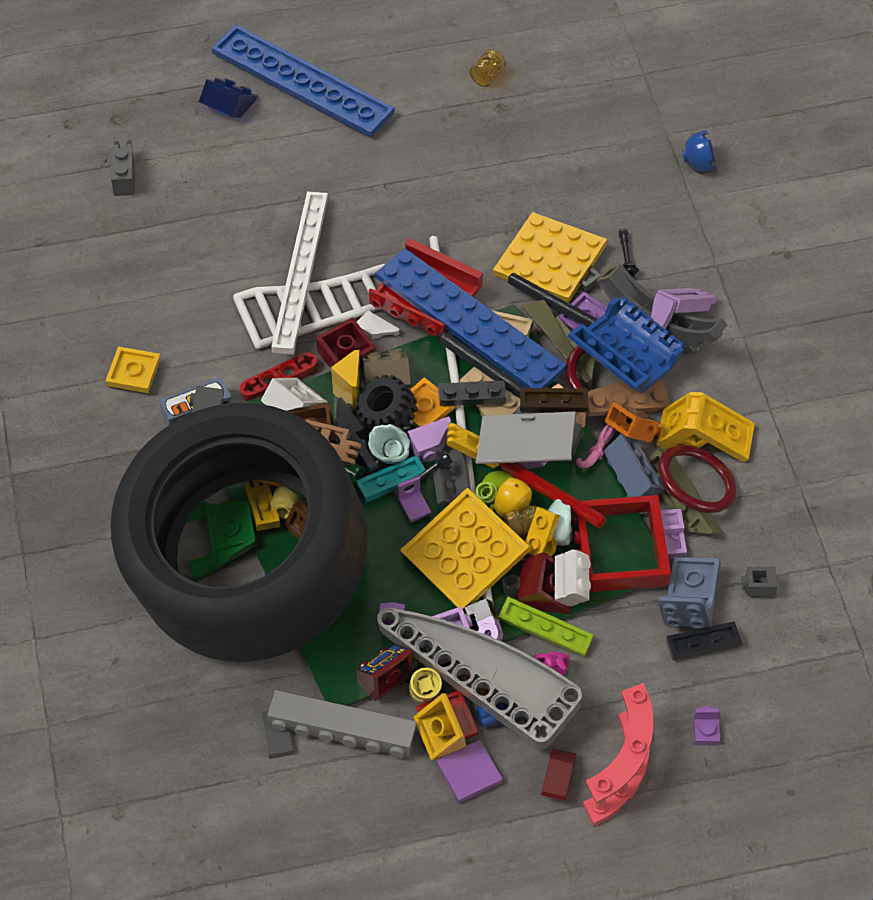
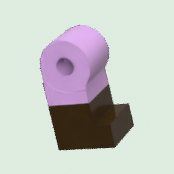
M483 599L465 607L467 615L476 619L479 627L478 632L497 640H502L503 631L491 600Z

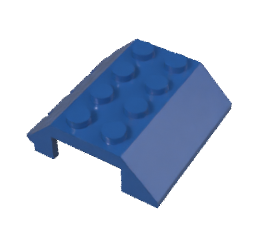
M616 297L609 302L606 312L601 318L589 327L580 324L567 337L632 389L643 394L669 373L683 355V346L685 344L674 335H671L666 341L665 338L670 333L657 322H654L649 328L648 326L653 320L641 309H637L634 314H631L636 306L625 297L621 300Z

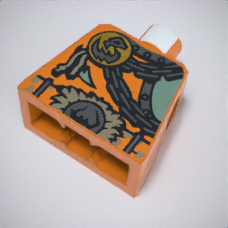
M614 401L604 421L628 438L651 442L654 436H658L661 432V425L656 419L641 410ZM626 418L632 419V423L628 424Z

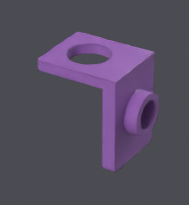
M419 477L398 484V500L410 523L431 515V511L420 492ZM414 485L412 489L404 491L407 486Z

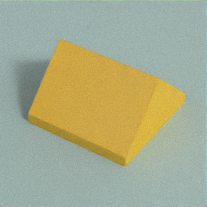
M354 350L332 366L331 373L333 393L338 398L342 397L345 403H349L354 412H357L356 403L358 401L356 398L357 395H360L361 369L359 350Z
M442 693L413 717L417 722V728L431 760H436L466 747L465 737L446 693Z

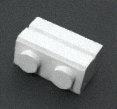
M570 550L565 552V554L562 553L555 556V601L566 606H574L579 604V602L582 603L589 600V590L591 588L589 581V568L591 566L589 555L578 550Z

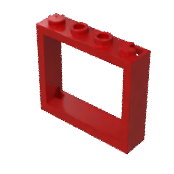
M658 495L581 501L602 515L648 512L657 569L593 574L591 564L589 568V581L591 583L589 592L669 586L671 570ZM571 512L572 524H576L577 530H574V542L579 544L580 550L578 551L589 555L591 562L586 522L583 518Z

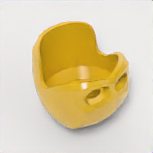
M510 477L506 479L496 493L494 502L496 513L506 520L517 519L521 511L530 505L532 498L531 488L517 478Z

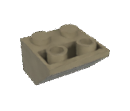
M391 349L385 354H380V351H373L362 357L366 386L369 380L372 382L374 377L379 376L381 378L382 375L386 374L389 377L393 375L397 379H401L405 385L411 384L408 356L401 349Z

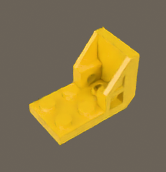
M689 392L663 409L660 422L661 432L656 442L658 447L668 449L676 445H691L700 448L704 444L710 443L741 462L749 459L755 423L703 392Z

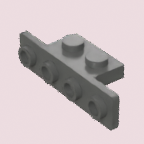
M456 449L448 453L453 461L450 464L452 469L448 470L439 467L433 472L437 505L445 508L466 488L471 490L466 454Z

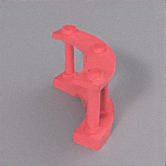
M644 683L621 691L627 711L618 714V720L624 734V745L617 757L607 768L585 782L593 797L584 801L583 807L593 827L617 814L621 807L633 798L644 778L653 733L652 704Z

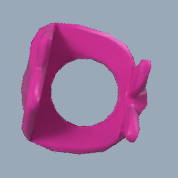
M553 651L534 655L535 659L563 676L570 664L568 653Z

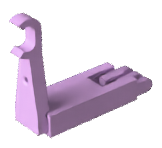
M693 288L658 290L653 302L651 314L653 320L649 328L654 322H657L666 329L674 314L673 312L709 311L710 306L717 302L718 297L701 289Z

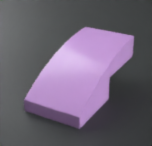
M681 509L661 510L668 558L686 557L687 549Z

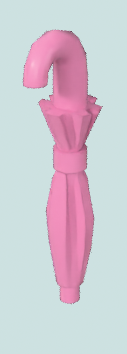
M607 424L602 430L596 445L588 451V458L585 461L577 458V467L582 469L589 468L597 459L601 460L603 449L614 436L616 429Z

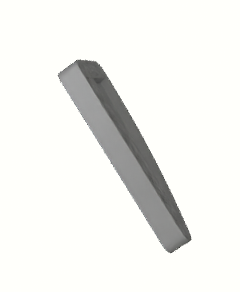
M384 608L378 614V625L383 635L395 644L409 648L415 659L427 668L434 669L443 680L536 749L543 750L548 748L581 707L582 692L576 684L544 663L502 641L462 625L415 612ZM386 619H393L395 621L392 625L383 624ZM404 633H412L413 637L404 639L402 635ZM425 646L432 648L429 653H422L420 651ZM444 660L451 662L448 667H441L439 665ZM466 674L470 679L463 682L458 680V677ZM483 688L487 689L489 693L485 696H480L477 694V691ZM567 695H574L577 697V700L568 702L565 700V697ZM499 703H506L508 708L506 710H499L496 706ZM559 713L562 718L554 721L550 718V715ZM519 717H524L528 722L519 725L515 720ZM542 732L545 733V738L542 736L537 738V733L540 735Z

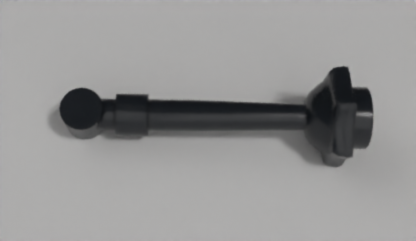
M619 229V238L625 261L622 266L633 278L639 272V268L634 262L630 263L628 230Z
M437 451L436 463L416 477H419L421 482L439 467L450 470L452 469L450 464L453 461L447 452ZM414 485L407 486L404 491L412 489ZM398 488L394 490L396 496H398Z

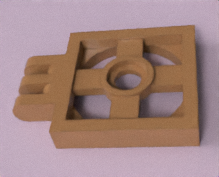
M306 419V422L315 429L321 430V434L327 440L331 432L336 434L340 439V444H330L335 448L344 465H355L356 461L352 458L358 457L359 453L355 450H360L361 444L348 440L350 436L349 429Z

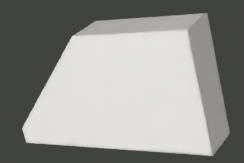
M367 311L357 321L366 335L372 339L381 338L383 335L393 334L398 336L400 334L399 328L370 311Z

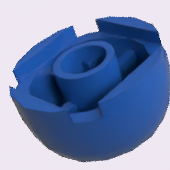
M707 130L691 135L685 143V150L682 151L684 162H689L691 168L698 172H709L717 169L711 162L716 161L711 140L705 137V135H709Z

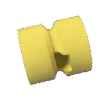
M427 667L415 671L408 687L411 698L419 704L436 699L442 685L441 677L434 669Z

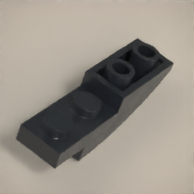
M342 397L338 398L336 406L337 427L349 429L350 436L348 440L361 444L360 450H355L359 453L358 457L352 459L365 468L367 476L378 472L380 464L378 459L368 451V445L364 440L365 426L361 419H356L354 410L349 403L346 404Z

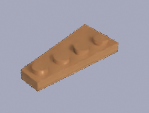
M663 378L643 394L632 389L624 381H619L589 391L588 412L586 414L587 417L608 415L613 401L643 412L663 411L664 408L670 405Z

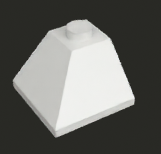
M272 378L261 399L265 405L274 406L286 411L328 403L298 378Z

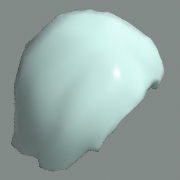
M391 424L375 426L370 432L368 446L372 455L381 462L397 464L406 460L409 456L410 440L401 428Z
M557 499L548 510L560 515L553 538L557 541V545L565 546L569 545L573 539L571 509L569 505H565L560 499Z

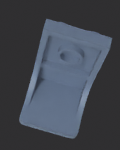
M674 557L667 597H658L657 601L664 625L670 627L690 626L698 629L711 627L721 567L720 559Z

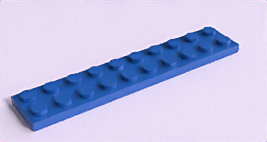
M236 24L212 47L214 55L370 138L395 113L393 106Z
M404 248L375 273L377 280L425 315L444 323L445 329L525 388H547L566 371L567 365L407 249Z

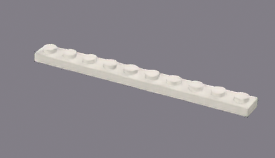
M307 192L273 338L272 353L294 354L327 207L328 193Z

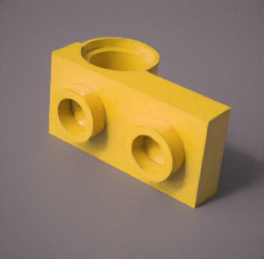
M537 507L525 541L531 548L528 552L529 554L536 555L542 552L549 556L554 554L557 541L553 538L560 518L559 514Z

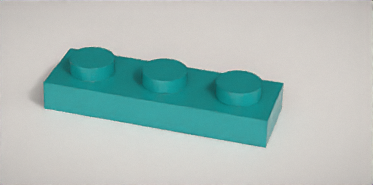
M416 455L356 480V487L365 503L393 492L398 488V484L415 478L425 471V468Z

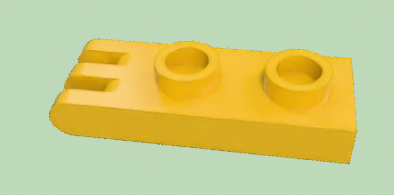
M450 423L447 432V445L476 460L480 436L454 423ZM499 463L485 465L494 469L499 465Z
M249 481L244 482V488L251 505L257 531L280 527L277 510H274L275 507L270 504L272 494L269 484L262 483V486H260L258 481H253V487L251 488Z

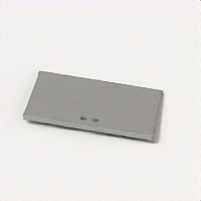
M576 412L483 416L476 464L572 460Z

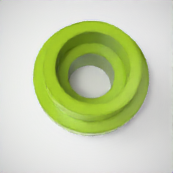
M482 482L476 488V495L484 504H490L495 500L498 488L492 482ZM490 490V493L485 496V493Z

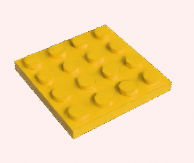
M532 212L494 267L493 275L508 280L512 273H516L569 303L580 287L581 280L585 279L589 273V268L593 267L605 249L607 239Z
M466 488L400 551L457 608L462 607L463 612H465L466 606L474 604L521 560L531 548L469 488Z

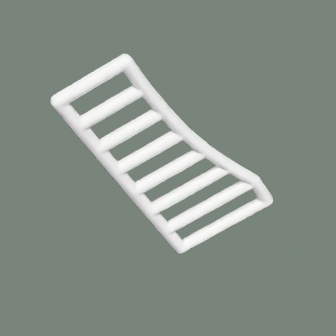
M385 264L332 279L311 282L308 291L321 290L333 316L321 320L308 292L305 306L313 323L304 326L300 324L298 336L344 322L352 317L362 316L367 311L375 312L381 310L373 307L371 304L361 306L350 282L362 279L368 293L370 288L376 290L370 277L374 276ZM286 285L254 287L233 295V300L256 349L272 345L277 325L264 295L277 294L282 304ZM342 285L353 310L341 313L330 287ZM254 296L273 335L262 340L243 301Z

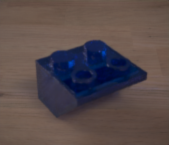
M215 77L214 80L206 79L198 102L230 117L241 118L257 100L258 96L251 93L252 89L248 87L235 86L236 82L224 78L223 80Z

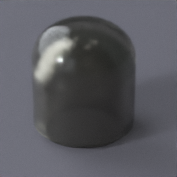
M508 575L502 580L504 594L506 597L516 599L518 598L521 579L517 575Z

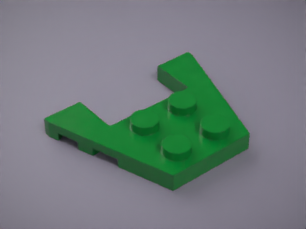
M204 501L190 516L187 523L207 518L212 554L189 560L194 582L200 581L258 545L249 502L209 504L208 501Z

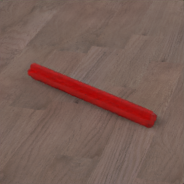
M500 463L502 470L525 482L553 501L560 499L562 503L570 506L571 512L594 526L601 528L606 523L604 515L520 464Z

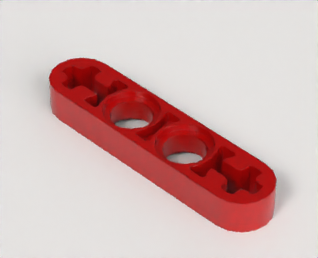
M311 352L300 354L243 381L240 385L241 397L245 401H250L263 396L269 386L264 383V380L267 378H298L300 380L313 374L318 369L316 355ZM286 369H292L295 371L294 374L290 376L283 374V372Z

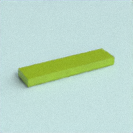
M507 597L498 616L500 621L583 658L594 637L589 632L510 597Z

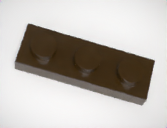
M521 388L520 412H588V388Z

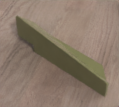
M544 300L523 304L522 306L529 317L533 319L546 338L567 361L571 351L578 346L567 337L571 331L558 316L554 317ZM586 352L578 360L576 373L591 389L593 388L592 380L597 363Z
M657 449L648 460L661 481L658 463L661 454L666 450ZM674 457L669 464L670 475L674 482L690 496L702 500L678 460ZM666 488L660 493L670 509H681L684 529L687 532L716 535L721 533L720 528L710 513L699 512L687 507L675 499Z

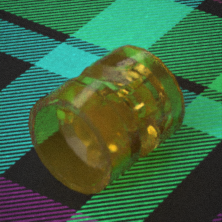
M487 49L470 68L471 78L480 86H490L506 67L505 59L496 50Z
M537 506L525 507L521 513L517 510L504 512V523L523 539L525 534L528 535Z

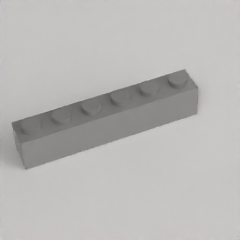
M277 690L274 692L267 715L268 725H271L274 730L285 731V729H289L299 736H314L325 742H340L347 747L358 746L374 753H389L396 758L410 757L416 735V721Z

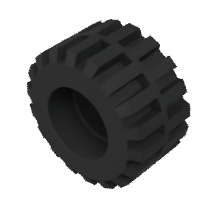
M386 374L382 375L381 378L377 376L374 377L372 382L369 380L366 383L367 386L361 388V394L357 395L356 398L358 401L356 403L357 414L371 430L375 426L388 424L402 430L405 426L408 428L410 420L415 418L413 413L417 412V406L415 405L417 400L411 390L401 379H397L393 375L389 377ZM393 400L388 408L381 411L385 403Z

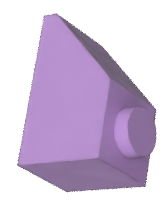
M450 417L408 431L410 449L414 456H418L421 463L433 461L436 458V452H442L448 439L447 432L448 425L451 423Z

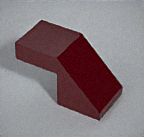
M552 749L541 796L566 800L576 753Z

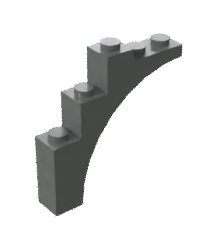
M621 264L608 268L597 280V283L611 301L616 297L620 300L625 297L636 306L631 314H634L637 309H641L651 317L655 297L634 280ZM673 312L674 314L666 330L670 332L667 336L668 338L674 335L685 344L683 346V354H694L700 350L702 343L719 339L723 335L722 331L728 325L723 319H701L684 313Z

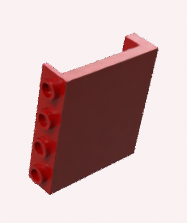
M409 238L405 243V249L473 298L483 286V272ZM383 283L376 290L369 289V304L373 307L382 309L395 318L407 321L410 325L419 327L430 335L441 338L444 333H448L444 323L425 315Z

